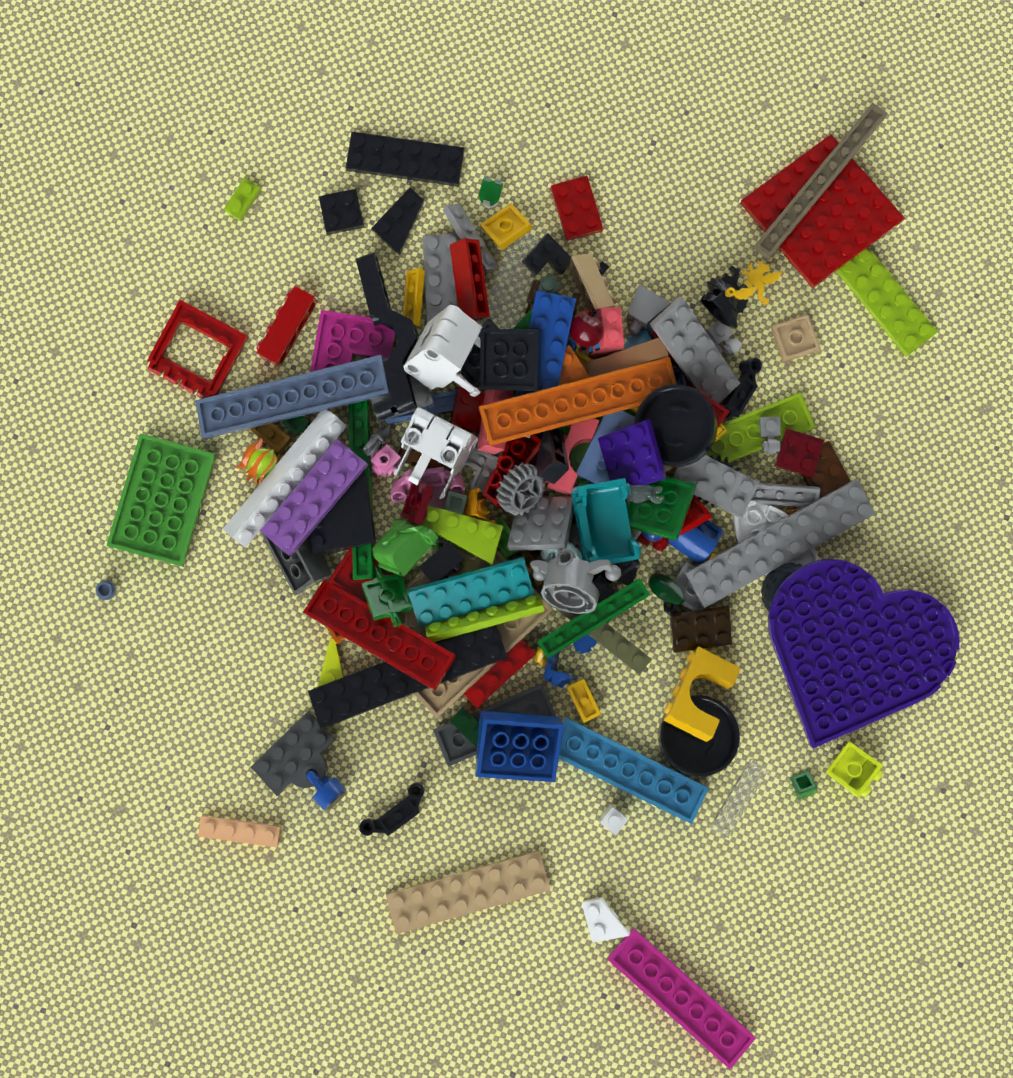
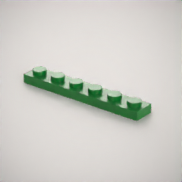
M639 578L598 603L592 612L580 614L538 640L537 643L548 659L649 597L650 593Z

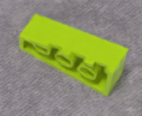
M427 506V516L422 521V526L431 529L436 535L493 566L503 526L433 506Z

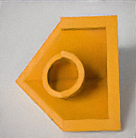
M480 489L469 490L463 515L495 524V520H488L485 516L491 513L484 505L485 499L483 498L478 501L477 493L480 492Z

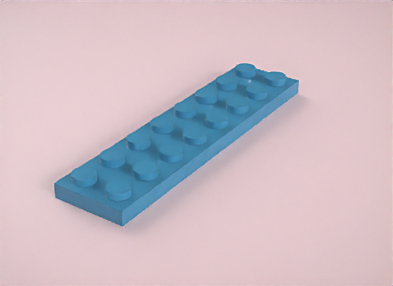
M564 718L562 722L564 726L559 759L690 824L693 823L709 789L707 786L569 718Z

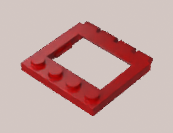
M179 300L147 359L150 362L147 369L158 376L163 374L164 379L175 385H178L182 379L179 386L192 394H195L199 388L196 396L202 399L219 394L249 336ZM181 322L229 347L227 354L223 356L215 371L216 374L212 382L164 357Z

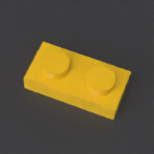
M584 678L566 687L583 723L602 715Z

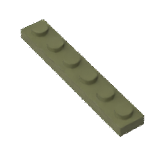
M555 608L569 620L580 615ZM607 623L588 633L589 636L639 675L652 660Z

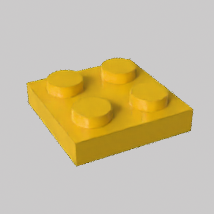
M512 203L480 224L481 229L501 251L533 229L531 223Z

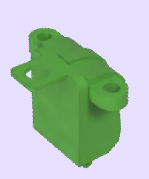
M396 519L392 523V529L375 543L372 550L373 557L379 562V568L405 576L429 548L438 551L441 547L436 542L438 536L431 529L410 520Z

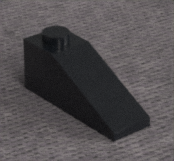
M559 428L543 432L536 462L538 476L552 484H555L569 470L563 431Z

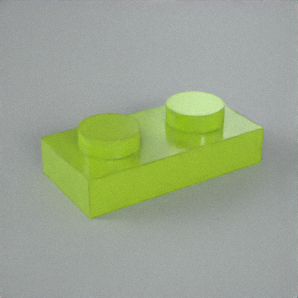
M243 178L224 207V211L242 221L261 192V188Z

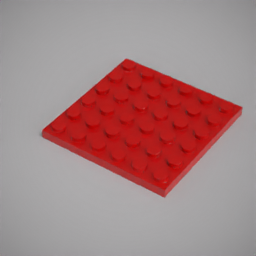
M832 134L741 200L740 204L764 232L769 229L839 144ZM852 158L778 249L813 289L902 223L905 217Z

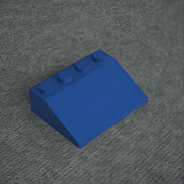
M480 711L475 776L555 782L564 726L561 719L556 716Z

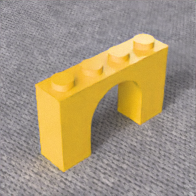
M698 646L694 651L690 650L686 657L687 666L686 668L683 667L680 671L678 678L681 680L678 685L674 686L671 692L673 698L671 703L668 702L665 706L663 713L666 715L663 720L707 742L713 738L720 720L703 712L694 705L690 697V685L696 679H705L728 690L734 686L741 668Z

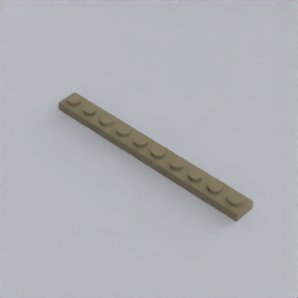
M872 102L755 244L754 250L768 260L773 256L888 115L886 111Z

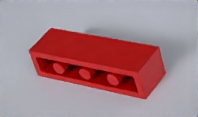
M464 238L450 244L458 307L475 322L490 317L479 240Z
M296 286L287 292L284 305L278 308L276 319L273 323L269 324L266 329L267 334L265 338L261 339L256 347V353L261 358L279 368L318 303L315 296Z
M522 639L507 653V659L497 662L464 695L478 708L536 654Z

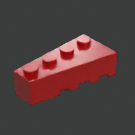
M533 434L530 438L522 437L505 443L506 447L503 454L499 456L495 471H492L482 493L485 498L502 511L504 510L496 497L499 493L497 488L501 486L499 482L503 481V475H507L508 470H513L515 465L519 466L521 463H528L537 467L536 462L541 439Z

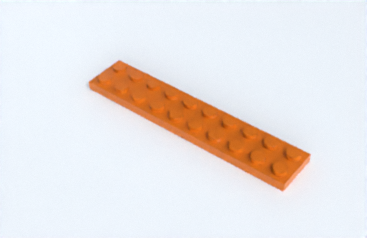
M670 357L479 406L478 408L488 445L492 446L638 407L653 391L667 385H677Z

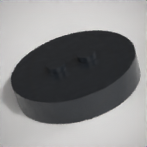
M667 385L653 391L641 403L635 416L634 424L645 420L651 421L662 463L668 467H684L699 461L711 449L717 435L718 423L713 406L699 391L685 385Z
M690 696L698 709L720 720L713 738L705 742L664 721L663 719L666 715L664 713L658 728L659 747L667 762L679 772L690 776L713 775L725 769L732 762L738 751L740 743L738 723L729 708L722 702L709 696Z

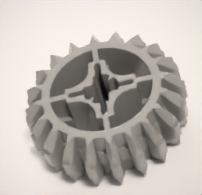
M521 463L519 466L515 465L513 470L509 469L508 474L503 475L504 479L499 482L501 486L497 488L499 493L496 497L503 510L515 516L518 514L522 516L524 512L529 513L530 508L534 509V505L539 503L538 500L540 497H543L542 492L546 490L544 487L546 481L538 476L536 466L528 463Z

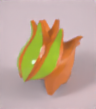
M261 438L249 445L243 454L240 464L235 466L237 469L245 468L244 474L248 473L246 481L253 477L256 485H259V479L260 482L265 479L276 466L280 457L279 453L277 456L275 455L274 449L262 448L263 439Z

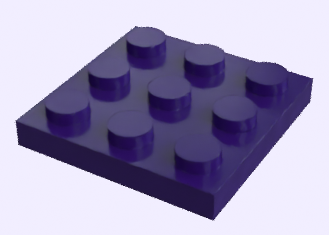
M650 420L639 422L598 438L610 481L625 478L626 482L629 483L630 490L667 479Z

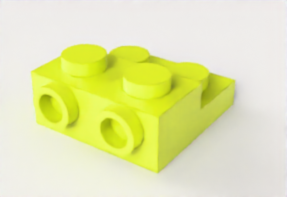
M850 741L825 772L859 799L862 796L866 798L872 790V787H870L871 783L874 780L878 782L884 774L881 763Z

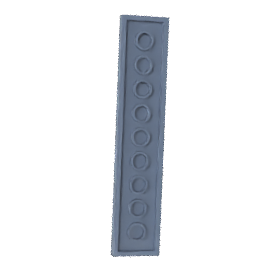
M378 355L195 400L201 436L203 439H208L390 395L383 367V356Z

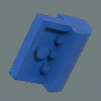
M707 520L679 536L678 541L670 539L668 544L700 565L711 554L724 531Z

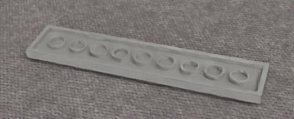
M854 479L715 557L685 572V575L703 608H706L871 517L875 512L858 479Z

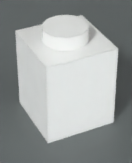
M610 804L598 820L614 835H617L628 821V818Z

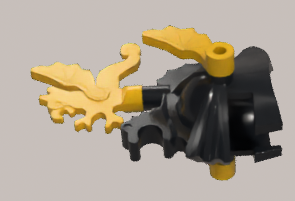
M757 261L756 264L758 263L759 266H756L754 270L752 268L753 263H750V265H747L749 272L744 268L742 269L741 275H747L748 278L739 287L737 282L740 269L730 266L728 270L731 271V276L725 273L722 275V278L716 276V278H711V281H707L709 291L703 294L700 302L719 322L728 327L736 328L738 326L737 315L738 313H743L744 309L747 308L748 297L753 296V292L758 289V300L763 305L769 304V300L763 298L764 284L772 285L775 281L779 280L782 272L767 273L765 276H762L763 273L771 271L768 268L770 265Z

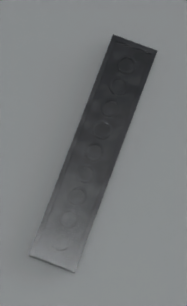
M496 625L435 642L456 655L454 662L440 684L508 658ZM382 662L308 691L319 727L324 729L429 689V687L390 664Z

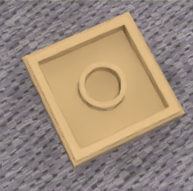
M808 314L770 327L783 363L821 350Z

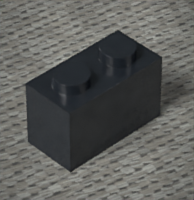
M448 541L422 563L419 568L431 582H436L448 578L453 572L455 574L464 568L463 563L466 561Z

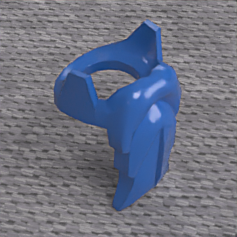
M559 651L547 659L544 679L547 682H551V685H558V687L563 688L569 681L574 679V676L557 671Z

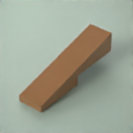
M656 338L588 362L586 367L589 376L594 377L667 358L669 354L660 338Z

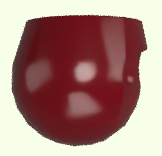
M582 310L572 319L569 334L579 346L585 348L594 347L603 338L604 328L599 318H594L592 311Z

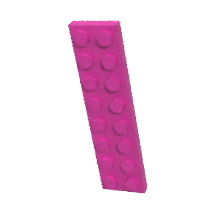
M634 927L631 928L630 935L624 937L608 955L607 960L727 1068L731 1069L756 1039L747 1028Z

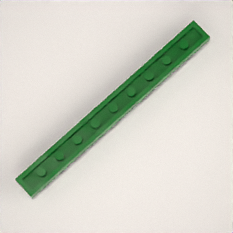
M369 400L348 404L350 450L368 464L366 474L373 516L371 455L367 456L363 452V448L370 440ZM374 543L352 548L353 580L375 578L372 550Z

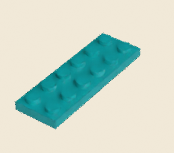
M524 557L414 587L408 589V594L419 627L434 622H440L452 617L533 596L534 591Z

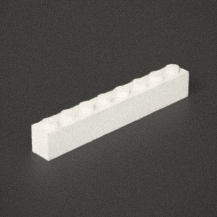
M327 409L321 411L224 526L223 530L246 548L347 426Z

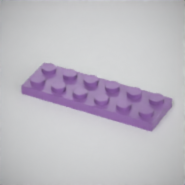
M336 439L261 528L260 532L291 557L368 464Z

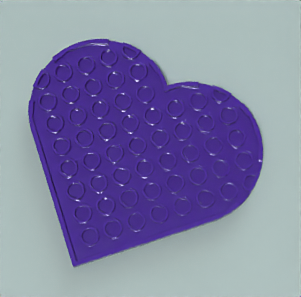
M822 559L798 568L777 589L768 614L769 636L812 749L928 698L941 688L940 684L947 676L951 675L956 664L955 657L960 643L959 632L956 622L946 606L934 597L917 590L898 589L883 593L873 576L861 567L848 561Z

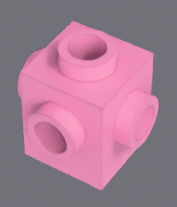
M386 444L381 450L377 449L371 455L372 459L370 460L372 471L376 475H382L386 478L388 475L392 476L394 474V470L398 468L397 466L401 462V457Z

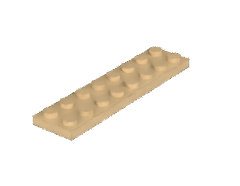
M540 850L389 892L386 893V898L395 932L400 934L550 891V886Z

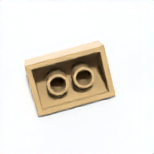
M592 254L571 256L569 270L587 310L595 312L601 308L615 307V298L607 290V280L599 272L600 265L598 260L594 259Z

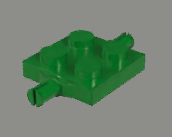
M375 566L374 573L376 578L362 583V589L373 620L391 617L393 626L397 627L398 625L399 627L402 623L398 615L412 610V604L400 575H383L381 568Z

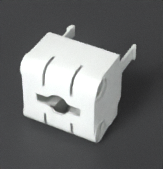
M454 305L447 306L427 322L404 365V370L431 390L435 387L444 388L454 381L459 387L466 389L470 393L469 395L477 396L481 391L471 385L457 372L461 370L473 344L480 348L481 339L478 335L482 326L462 312L459 307Z
M418 407L401 440V448L405 449L406 452L398 468L394 470V475H399L413 448L422 454L408 481L418 485L431 458L452 468L451 476L440 496V499H444L447 496L446 492L454 476L463 470L471 452L474 450L478 437Z

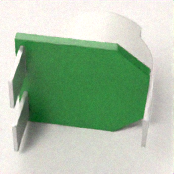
M484 176L478 195L483 206L491 208L498 205L503 188L502 180L495 179V181H492L491 177Z

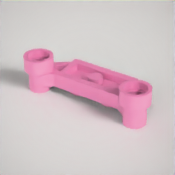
M444 467L428 468L425 470L420 481L434 487L446 486L451 472L445 470ZM413 470L405 471L404 476L392 482L391 500L393 502L401 503L406 500V492L410 489L412 483L408 480ZM458 473V475L454 476L449 486V491L463 494L465 486L462 481V475Z

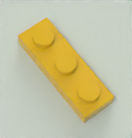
M420 268L406 271L403 316L410 318L416 327H420L425 270Z

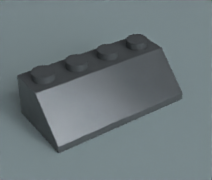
M261 533L294 596L332 575L323 556L313 553L310 535L290 557Z

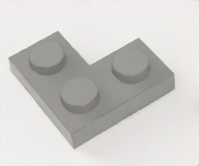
M474 448L465 464L477 470L470 489L479 488V493H483L492 471H495L497 467L498 457Z

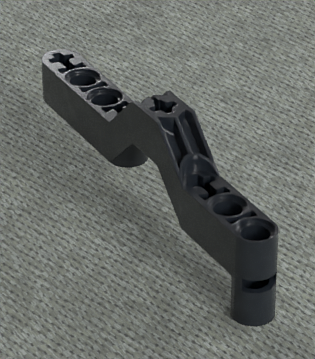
M375 252L356 258L370 317L374 326L382 324L394 330L397 345L389 359L383 362L391 398L374 403V410L378 420H383L395 416L397 412L401 414L417 408L409 374L404 370V365L416 345L419 335L416 325L410 318L391 309L379 260Z

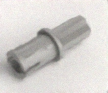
M382 424L377 432L370 436L369 442L363 448V452L367 456L373 455L379 447L384 445V440L392 432L388 425L383 430L385 424Z

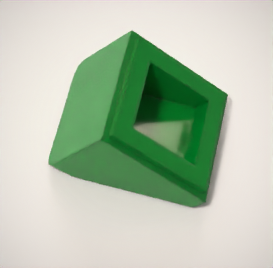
M809 770L790 777L799 800L817 793V786Z

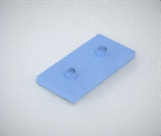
M623 411L604 415L576 472L578 474L577 477L592 484L610 481L598 438L634 425V416Z

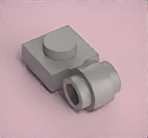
M760 417L759 438H766V441H762V451L766 452V454H776V452L780 451V441L774 437L781 436L780 417Z

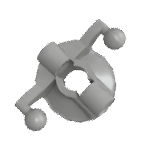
M570 549L559 551L556 558L549 563L541 560H534L530 563L533 569V577L537 581L545 580L541 591L543 599L551 606L568 613L584 614L595 610L600 595L592 581L595 574L605 570V576L610 581H616L621 576L620 568L617 565H612L609 560H597L589 563L576 558Z

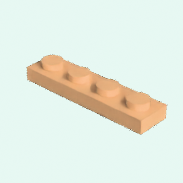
M203 815L200 819L198 837L277 848L281 826Z

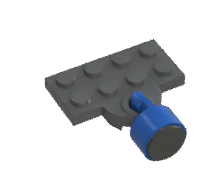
M310 711L305 713L251 766L276 796H279L291 783L301 788L315 787L318 791L312 798L324 811L334 807L346 794L345 787L335 777L330 780L327 778V761L322 755L336 739L326 728L320 729L317 718Z

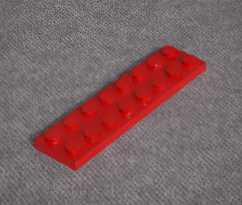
M325 579L303 611L305 615L436 691L456 658L455 654L403 624L399 627L398 625L394 627L391 617L374 621L368 604Z

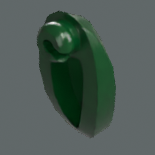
M659 573L649 577L648 585L658 598L672 604L679 605L684 603L683 592L673 579Z

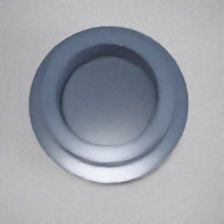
M101 581L96 586V595L102 600H110L116 594V587L111 581Z

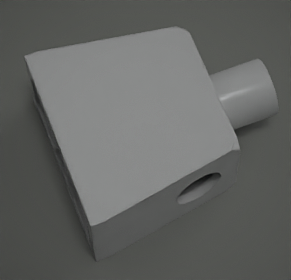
M639 285L626 317L632 322L628 331L638 335L642 328L647 330V323L671 304V302Z

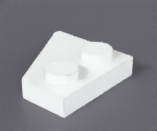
M603 897L582 902L592 943L630 935V930L625 928L618 920L619 917L609 908L608 903Z

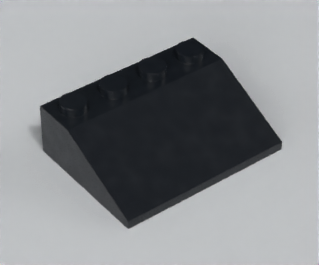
M366 468L310 534L313 553L329 555L376 543Z

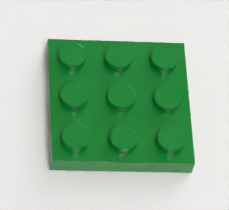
M667 477V479L631 490L626 503L630 529L678 541L696 490V484Z

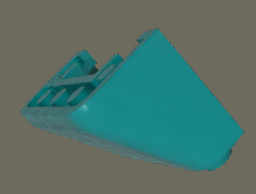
M625 478L578 486L571 490L584 561L591 563L597 560H609L611 564L640 559L639 542L636 543L631 535L625 501L630 494V486Z

